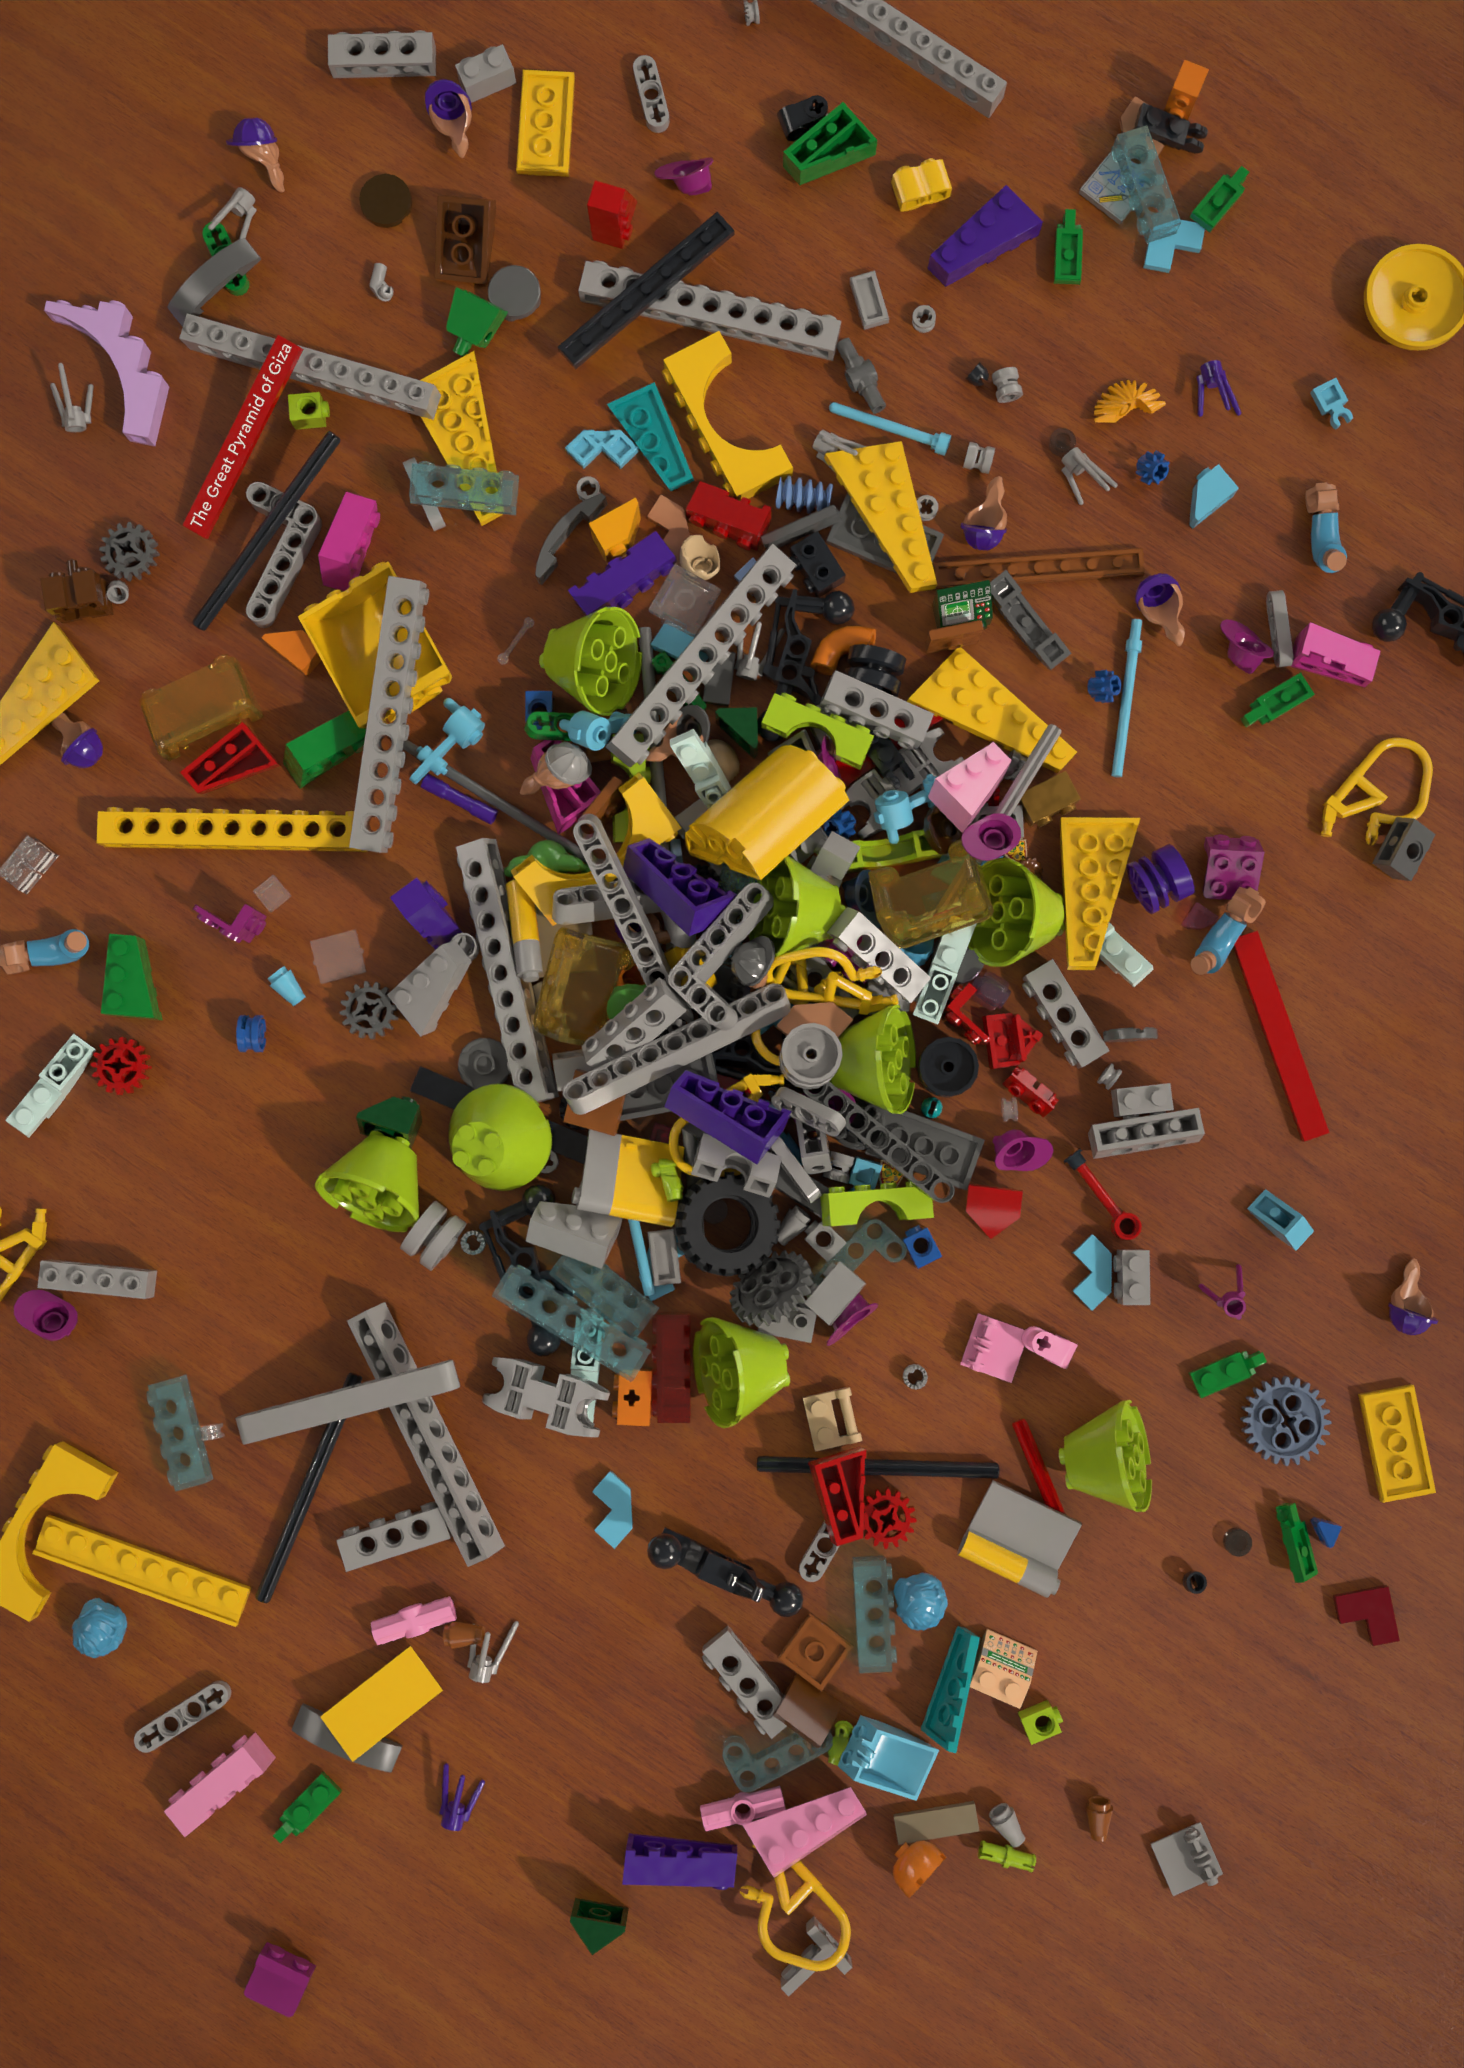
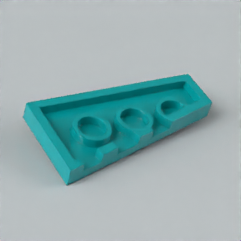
M655 382L607 404L670 491L695 481Z
M960 1626L956 1628L920 1729L946 1751L953 1753L957 1752L980 1637Z

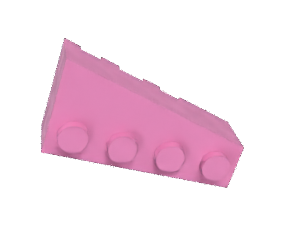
M256 1732L249 1738L243 1735L232 1745L234 1748L233 1752L228 1756L222 1753L211 1763L213 1769L207 1774L202 1770L190 1781L192 1786L184 1792L181 1788L168 1800L171 1804L164 1812L184 1837L207 1820L215 1812V1809H220L237 1791L241 1792L252 1780L263 1774L276 1757Z
M850 1787L745 1824L743 1827L775 1878L867 1814Z

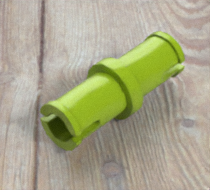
M983 1840L980 1842L978 1849L979 1859L1000 1863L1003 1868L1011 1866L1033 1872L1036 1863L1035 1854L1015 1850L1011 1845L1007 1844L1003 1847Z

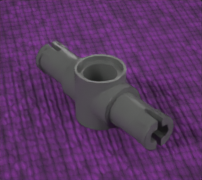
M850 338L842 339L837 343L836 348L844 360L846 369L844 375L850 389L854 393L858 391L860 395H863L873 414L881 412L885 409L886 403L877 389L878 375L874 365L869 359L864 360L863 356L858 355Z

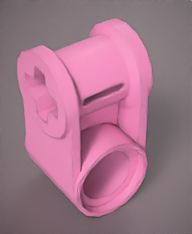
M1035 1326L1026 1329L1022 1336V1343L1028 1350L1064 1369H1067L1078 1346L1056 1334L1053 1335Z

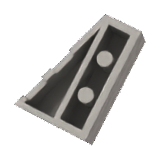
M456 941L440 945L387 994L420 1037L435 1031L440 1016L449 1005L448 1001L454 990L458 988L472 962Z
M539 1201L530 1219L526 1242L602 1269L619 1234L623 1218L576 1210V1205Z

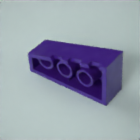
M1005 185L930 255L928 270L946 287L974 272L977 267L994 261L997 256L1006 251H1012L1019 247L1026 240H1032L1039 236L1043 221Z
M656 531L628 549L626 552L628 556L626 558L616 557L610 561L605 568V572L602 574L594 572L586 577L587 582L583 587L578 589L575 585L568 590L585 616L604 607H620L622 609L627 607L633 601L632 597L638 592H646L654 585L653 581L660 575L664 577L674 570V565L677 562L676 557Z
M650 838L627 846L623 865L626 875L688 936L708 929L737 896L731 890L726 893L718 888L719 883L712 878L706 880L696 873L697 869L689 863H679L676 861V855Z
M415 878L390 897L405 919L418 930L423 938L427 937L428 943L435 950L440 945L451 942L455 935L463 933L444 908L448 903L427 880L422 883L418 878Z
M687 1070L671 1087L664 1106L755 1164L760 1162L781 1135L792 1112L784 1108L780 1111L769 1107V1102L761 1099L756 1102L742 1096L743 1092L736 1089L726 1090L720 1088L718 1082Z
M629 1833L622 1885L712 1887L718 1890H726L728 1887H734L737 1845Z

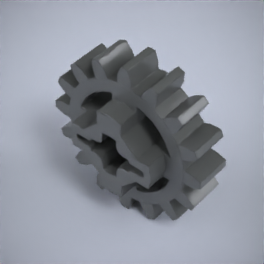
M131 522L127 523L126 528L120 523L117 524L118 530L116 532L109 529L108 532L111 536L109 538L102 537L106 546L99 547V550L105 554L100 559L104 564H108L106 569L110 573L114 572L118 579H121L124 575V578L130 582L133 575L138 580L142 579V572L150 575L151 572L148 567L150 565L157 566L153 557L160 555L157 550L153 549L158 546V543L155 539H152L153 535L150 531H145V528L140 524L135 528ZM144 544H145V548H146L145 553H144L143 550H142V547H143ZM123 550H125V551H133V550H134L137 554H135V553H133V552H132V553H129V552L125 553ZM114 551H116V554H117L115 560H114V556H113V552H114Z
M364 981V988L355 984L354 993L346 991L349 999L348 1001H341V1004L346 1006V1010L340 1011V1015L347 1016V1019L342 1023L345 1026L352 1025L349 1030L351 1034L359 1031V1038L364 1039L368 1033L369 1038L374 1040L377 1032L380 1036L384 1037L385 1028L393 1030L390 1022L391 1020H398V1017L393 1015V1011L399 1009L396 1005H392V1000L387 996L390 991L389 988L385 987L380 990L381 985L378 982H375L372 988L368 981ZM367 993H375L382 998L372 1000ZM357 1000L358 1005L356 1010L353 1012V1006L355 1001ZM367 1005L375 1007L372 1010V1016L364 1014L367 1011ZM385 1009H387L386 1016L382 1021V1013ZM368 1021L372 1028H363L357 1023Z

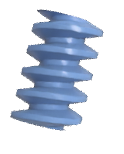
M789 475L784 482H782L780 477L776 508H780L783 502H785L787 510H791L792 506L796 504L797 512H801L803 507L806 506L807 514H811L814 508L817 511L824 509L830 505L833 484L829 483L826 490H823V485L820 481L813 488L812 480L810 479L805 486H802V480L799 477L795 484H792L791 476Z

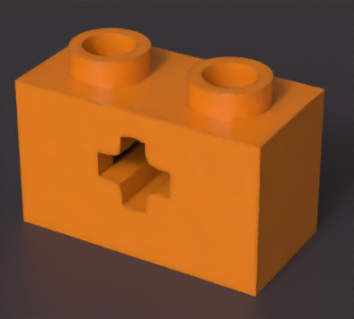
M1184 60L1164 111L1188 121L1209 69Z
M620 1368L619 1374H614L613 1390H618V1401H613L612 1418H617V1425L650 1426L653 1369ZM630 1390H635V1395L640 1397L634 1403H630V1398H625V1395H628Z

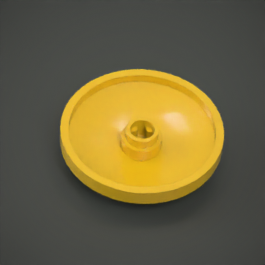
M1410 244L1389 252L1377 263L1365 285L1364 307L1370 324L1384 340L1403 349L1419 351L1432 349L1444 344L1464 324V267L1450 253L1432 245Z

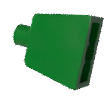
M456 287L446 326L448 332L458 336L452 351L465 356L469 354L472 344L486 348L507 316L508 311L465 289Z

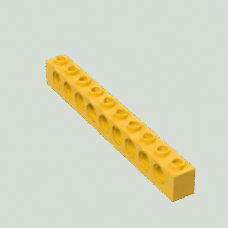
M108 807L107 812L98 811L97 844L103 847L368 852L367 850L349 848L354 811H347L345 815H335L333 811H319V815H309L308 811L295 810L292 811V815L282 814V811L266 810V814H256L254 810L243 809L239 810V814H229V810L213 809V813H203L201 809H186V813H176V809L161 808L160 812H150V809L133 808V812H123V808ZM132 821L133 827L131 831L124 833V824ZM154 822H159L158 831L150 834V825ZM181 822H185V831L181 834H176V826ZM211 822L212 831L209 834L203 835V826ZM238 823V832L234 835H229L228 829L230 825ZM264 823L266 826L265 832L262 835L256 836V826ZM286 824H292V832L287 836H282V827ZM313 824H318V833L312 837L308 836V828ZM338 825H345V833L340 837H335L334 829Z

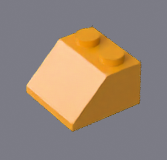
M636 498L589 523L592 539L607 565L616 557L626 558L627 550L633 547L641 520L639 503Z

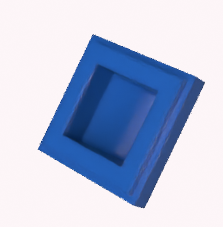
M1315 1517L1311 1518L1310 1522L1320 1542L1326 1547H1334L1342 1526L1335 1522Z

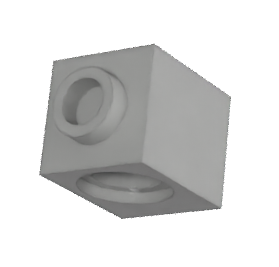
M815 1220L804 1231L807 1234L804 1239L827 1262L846 1244L830 1226H823L822 1221L818 1223ZM821 1231H826L831 1236L830 1243L825 1247H821L816 1243V1235Z

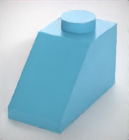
M1219 464L1212 470L1207 467L1196 477L1198 481L1192 491L1189 523L1192 529L1231 499L1239 489Z
M1266 1189L1247 1208L1277 1238L1295 1251L1314 1232L1303 1215Z

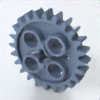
M1283 1376L1281 1383L1278 1378L1272 1377V1385L1262 1381L1263 1390L1254 1387L1255 1398L1246 1396V1399L1251 1403L1250 1407L1242 1406L1241 1408L1248 1412V1416L1240 1418L1241 1421L1248 1423V1426L1241 1429L1242 1432L1251 1434L1246 1439V1442L1249 1444L1256 1443L1252 1450L1256 1453L1263 1450L1261 1458L1267 1460L1271 1456V1462L1277 1464L1281 1458L1282 1464L1285 1466L1289 1465L1290 1458L1296 1465H1299L1300 1456L1309 1461L1310 1456L1308 1452L1311 1451L1319 1454L1316 1445L1317 1443L1326 1445L1321 1436L1330 1435V1432L1324 1429V1425L1331 1424V1421L1324 1419V1415L1330 1413V1410L1321 1408L1326 1400L1324 1398L1316 1399L1319 1390L1313 1389L1309 1391L1310 1383L1304 1382L1300 1386V1379L1294 1377L1290 1384V1379L1287 1376ZM1294 1395L1296 1404L1293 1408L1288 1409L1285 1405L1286 1399ZM1274 1399L1277 1400L1281 1412L1284 1415L1290 1417L1287 1420V1423L1291 1427L1292 1431L1297 1435L1299 1439L1298 1442L1294 1441L1291 1430L1287 1426L1281 1424L1284 1422V1418L1282 1414L1279 1412V1410L1273 1404ZM1270 1408L1273 1413L1272 1418L1268 1422H1264L1262 1420V1413L1265 1409ZM1307 1419L1310 1424L1309 1429L1301 1433L1299 1424L1302 1420ZM1284 1432L1286 1441L1283 1445L1277 1446L1275 1438L1279 1433Z

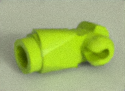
M659 1159V1163L651 1165V1172L654 1177L661 1176L667 1202L682 1200L684 1187L677 1175L676 1163L669 1159Z
M838 1721L835 1724V1736L832 1737L828 1750V1762L837 1766L854 1728L847 1721Z

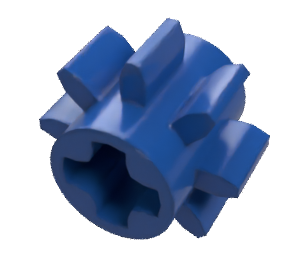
M1157 450L1154 454L1146 451V454L1139 458L1136 474L1141 476L1140 481L1147 485H1150L1152 482L1158 485L1160 481L1166 478L1170 462L1164 459L1165 454Z
M1095 671L1096 677L1090 678L1088 681L1090 696L1095 697V702H1113V696L1118 695L1121 691L1119 677L1114 675V671Z
M839 809L824 823V831L828 837L833 831L848 840L850 836L856 833L854 830L856 820L849 810L842 813L841 809Z

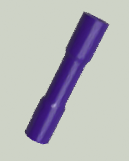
M427 774L422 781V789L441 799L450 801L490 825L493 824L498 815V810L479 800L466 796L430 774Z

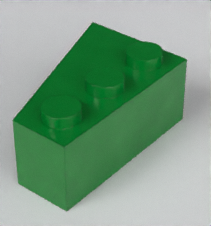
M842 102L783 151V167L799 185H802L875 156L877 139L848 106Z
M348 710L286 743L283 764L301 789L334 766L343 762L352 754L362 752L366 728H359Z
M109 934L101 1014L163 1021L156 998V988H154L152 980V969L145 939L132 935Z

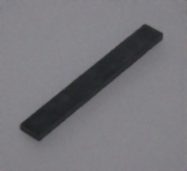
M718 212L713 214L558 346L559 352L576 370L735 235V230Z
M421 1066L410 1089L411 1092L452 1109H455L467 1094L475 1090ZM548 1120L552 1134L551 1150L584 1164L588 1136Z

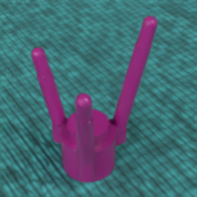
M1238 1264L1236 1265V1292H1227L1221 1298L1203 1284H1199V1288L1215 1301L1217 1306L1222 1307L1228 1316L1240 1320L1246 1310V1304L1243 1300L1245 1291L1243 1289L1242 1267Z

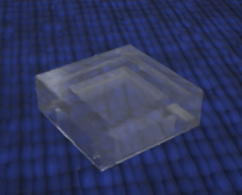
M274 874L253 890L269 912H273L291 897V894Z

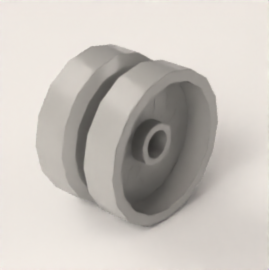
M817 1023L802 1024L792 1029L784 1039L779 1055L780 1069L785 1078L796 1087L803 1089L820 1088L829 1083L840 1067L843 1056L841 1043L836 1034L824 1025ZM812 1053L815 1055L814 1059H809L806 1054L811 1055Z
M434 1201L428 1207L400 1246V1249L409 1256L418 1254L426 1246L420 1256L419 1263L430 1271L450 1252L467 1224L454 1215L441 1226L447 1215V1208L438 1201Z

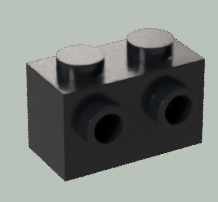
M818 531L790 548L791 557L789 559L796 564L794 570L796 572L801 571L805 578L803 583L810 594L814 592L816 597L820 598L845 582L846 575Z

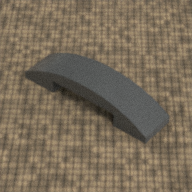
M245 238L230 244L206 261L184 282L171 299L167 308L183 327L187 313L195 316L203 313L204 311L201 307L238 273L243 277L261 260V257Z
M602 493L586 499L575 506L552 529L544 542L536 565L535 576L539 584L543 585L557 568L558 562L553 555L582 519L590 523L596 520L605 509L607 500L606 496Z
M1007 570L990 582L992 601L1013 631L1042 664L1051 670L1071 654L1056 633L1052 634L1021 594L1022 589Z
M303 1703L291 1730L312 1744L352 1761L320 1716L325 1712ZM382 1738L353 1762L391 1773L402 1745Z

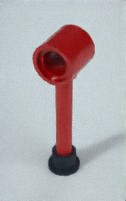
M1081 1148L1067 1157L1063 1162H1068L1073 1170L1076 1169L1113 1217L1111 1220L1113 1235L1122 1240L1136 1238L1142 1229L1140 1219L1135 1214L1126 1213L1119 1209L1085 1164L1086 1159L1080 1153L1082 1151ZM1125 1218L1129 1219L1133 1225L1131 1232L1128 1234L1122 1233L1119 1227L1120 1222Z

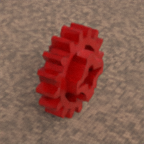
M120 1037L118 1042L110 1038L109 1046L100 1044L102 1052L93 1053V1056L98 1058V1060L90 1065L97 1068V1071L92 1074V1077L100 1078L97 1085L99 1087L107 1085L106 1092L112 1093L115 1090L116 1095H123L124 1089L128 1094H133V1086L142 1088L141 1079L149 1080L150 1078L145 1074V1070L152 1069V1066L145 1063V1061L151 1058L150 1055L142 1054L145 1047L142 1045L136 1047L137 1041L130 1039L127 1043L125 1037ZM113 1052V1055L107 1060L108 1056ZM131 1052L135 1055L137 1062L130 1057ZM122 1063H125L126 1065H131V1067H125L122 1069L112 1067V1065H118ZM105 1070L112 1075V1081L107 1076ZM136 1072L135 1076L129 1081V1077Z
M886 1487L885 1494H881L878 1489H875L876 1496L874 1498L868 1494L866 1495L868 1503L867 1505L864 1504V1530H867L864 1538L868 1540L873 1537V1546L875 1547L879 1542H883L884 1549H887L889 1543L893 1542L897 1548L899 1547L898 1540L900 1538L905 1542L908 1541L905 1535L906 1532L914 1533L910 1523L917 1522V1519L914 1516H910V1513H913L915 1508L914 1506H906L910 1499L907 1496L900 1499L901 1492L899 1490L892 1495L889 1487ZM888 1500L885 1505L875 1506L880 1501ZM899 1505L904 1510L905 1520L898 1517L896 1513ZM891 1511L890 1515L893 1519L892 1522L887 1520V1522L883 1524V1520L880 1516H886L888 1512ZM869 1516L877 1522L875 1531L869 1525ZM895 1529L898 1530L897 1533L886 1536L887 1532Z

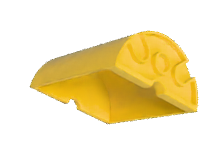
M389 562L376 564L372 567L370 573L353 578L349 582L350 587L347 590L341 592L338 589L330 592L326 596L327 599L319 604L314 603L304 609V613L298 616L359 728L367 727L388 576L397 577ZM410 601L404 602L401 606L403 615L408 614L412 609ZM425 627L424 631L419 634L418 643L421 644L420 658L415 661L414 670L417 671V681L415 687L411 688L410 697L413 698L412 712L443 691L441 686L450 683L452 679L447 665ZM400 629L397 633L398 641L403 642L407 639V629ZM402 655L396 656L393 661L394 668L396 670L400 669L404 664ZM397 682L392 683L389 688L390 695L394 697L400 691V686ZM393 709L388 710L385 719L388 718L389 722L394 721L396 718L395 711Z
M793 745L781 746L689 825V830L685 832V841L689 854L719 866L724 862L730 870L761 880L849 801L845 792V784L840 778L835 777L811 750L805 751Z

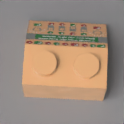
M986 1629L976 1654L970 1687L1020 1709L1031 1684L1038 1651Z

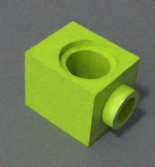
M320 392L288 395L289 416L295 430L327 427L326 417H330L328 401H324ZM316 407L312 414H304L307 408Z
M1048 1700L1018 1712L1031 1745L1062 1733L1059 1723L1063 1722L1057 1706L1051 1707ZM1047 1716L1049 1721L1045 1726L1039 1727L1035 1725L1038 1717Z

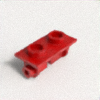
M1017 1066L1002 1084L1013 1096L1019 1097L1025 1102L1031 1111L1044 1118L1055 1108L1059 1101L1055 1097L1057 1094L1052 1092L1043 1083L1037 1089L1032 1087L1037 1079L1025 1068L1020 1069Z

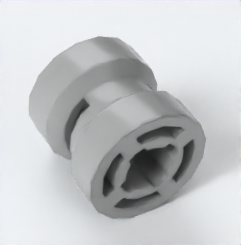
M1006 367L992 374L993 384L997 386L996 397L999 403L1015 401L1023 396L1022 387L1017 381L1019 374L1016 367Z
M969 442L963 468L970 470L977 468L980 472L989 474L995 448L990 446L982 448L977 443ZM980 452L978 463H975L977 454Z
M459 933L452 938L451 942L456 941L471 961L477 958L480 947L473 936L468 933Z
M829 1151L832 1170L823 1172L822 1177L848 1184L850 1179L848 1172L850 1167L854 1165L855 1158Z

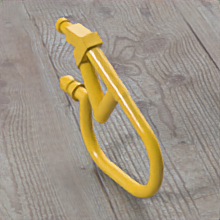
M1389 738L1377 744L1334 795L1324 802L1323 831H1321V836H1332L1331 830L1336 816L1342 819L1379 806L1388 798L1387 795L1368 781L1364 774L1380 754L1391 747L1407 748L1416 753L1422 762L1423 775L1418 804L1413 811L1403 816L1372 813L1370 821L1367 823L1366 842L1369 845L1372 838L1371 845H1374L1378 840V830L1381 826L1379 822L1393 825L1396 817L1418 819L1428 804L1433 774L1432 761L1427 751L1417 742L1405 738ZM1355 785L1370 796V798L1347 806L1341 803Z
M806 959L784 963L777 967L773 977L778 984H782L790 965L796 967L798 991L809 992ZM827 978L820 980L821 983L814 987V993L824 994ZM789 999V1002L793 1005H802L809 1003L806 1001ZM760 1029L751 1033L752 1042L759 1054L768 1062L780 1066L779 1056L770 1052L764 1045Z
M813 947L774 957L771 968L767 973L768 979L766 984L777 983L773 977V970L777 966L812 957H826L837 961L851 981L860 980L863 982L866 979L878 978L882 974V969L877 966H871L865 969L859 968L856 971L850 960L841 952L825 947ZM836 972L828 974L824 994L784 988L788 999L813 1003L833 1002L838 1007L858 1009L859 1014L864 1015L880 1011L890 1005H898L899 1003L896 994L883 997V995L872 996V992L856 985ZM836 987L845 990L857 998L836 996Z
M749 1073L743 1077V1080L726 1090L736 1089L744 1092L749 1089L751 1094L748 1098L758 1102L763 1095L759 1086L784 1085V1075ZM680 1117L670 1132V1155L681 1171L690 1176L698 1177L691 1175L693 1166L686 1163L679 1152L678 1141L680 1132L689 1123ZM726 1168L722 1170L720 1177H725V1172H734L735 1176L740 1175L741 1172L733 1168Z
M0 1207V1219H1L2 1209H1V1207ZM35 1209L36 1217L32 1224V1230L25 1228L0 1240V1252L23 1241L28 1243V1246L15 1264L0 1255V1268L8 1273L0 1285V1302L37 1250L42 1249L46 1244L47 1222H45V1213L47 1209Z
M801 1861L792 1865L791 1868L805 1883L791 1897L784 1871L774 1878L780 1905L790 1915L813 1891L835 1914L841 1926V1937L836 1951L827 1959L820 1961L810 1960L778 1949L770 1940L767 1930L768 1919L774 1900L773 1895L763 1892V1889L759 1890L749 1885L741 1887V1889L749 1890L748 1895L740 1891L744 1898L755 1900L759 1904L763 1902L758 1919V1935L762 1946L773 1958L811 1971L828 1970L843 1959L851 1937V1927L847 1914Z

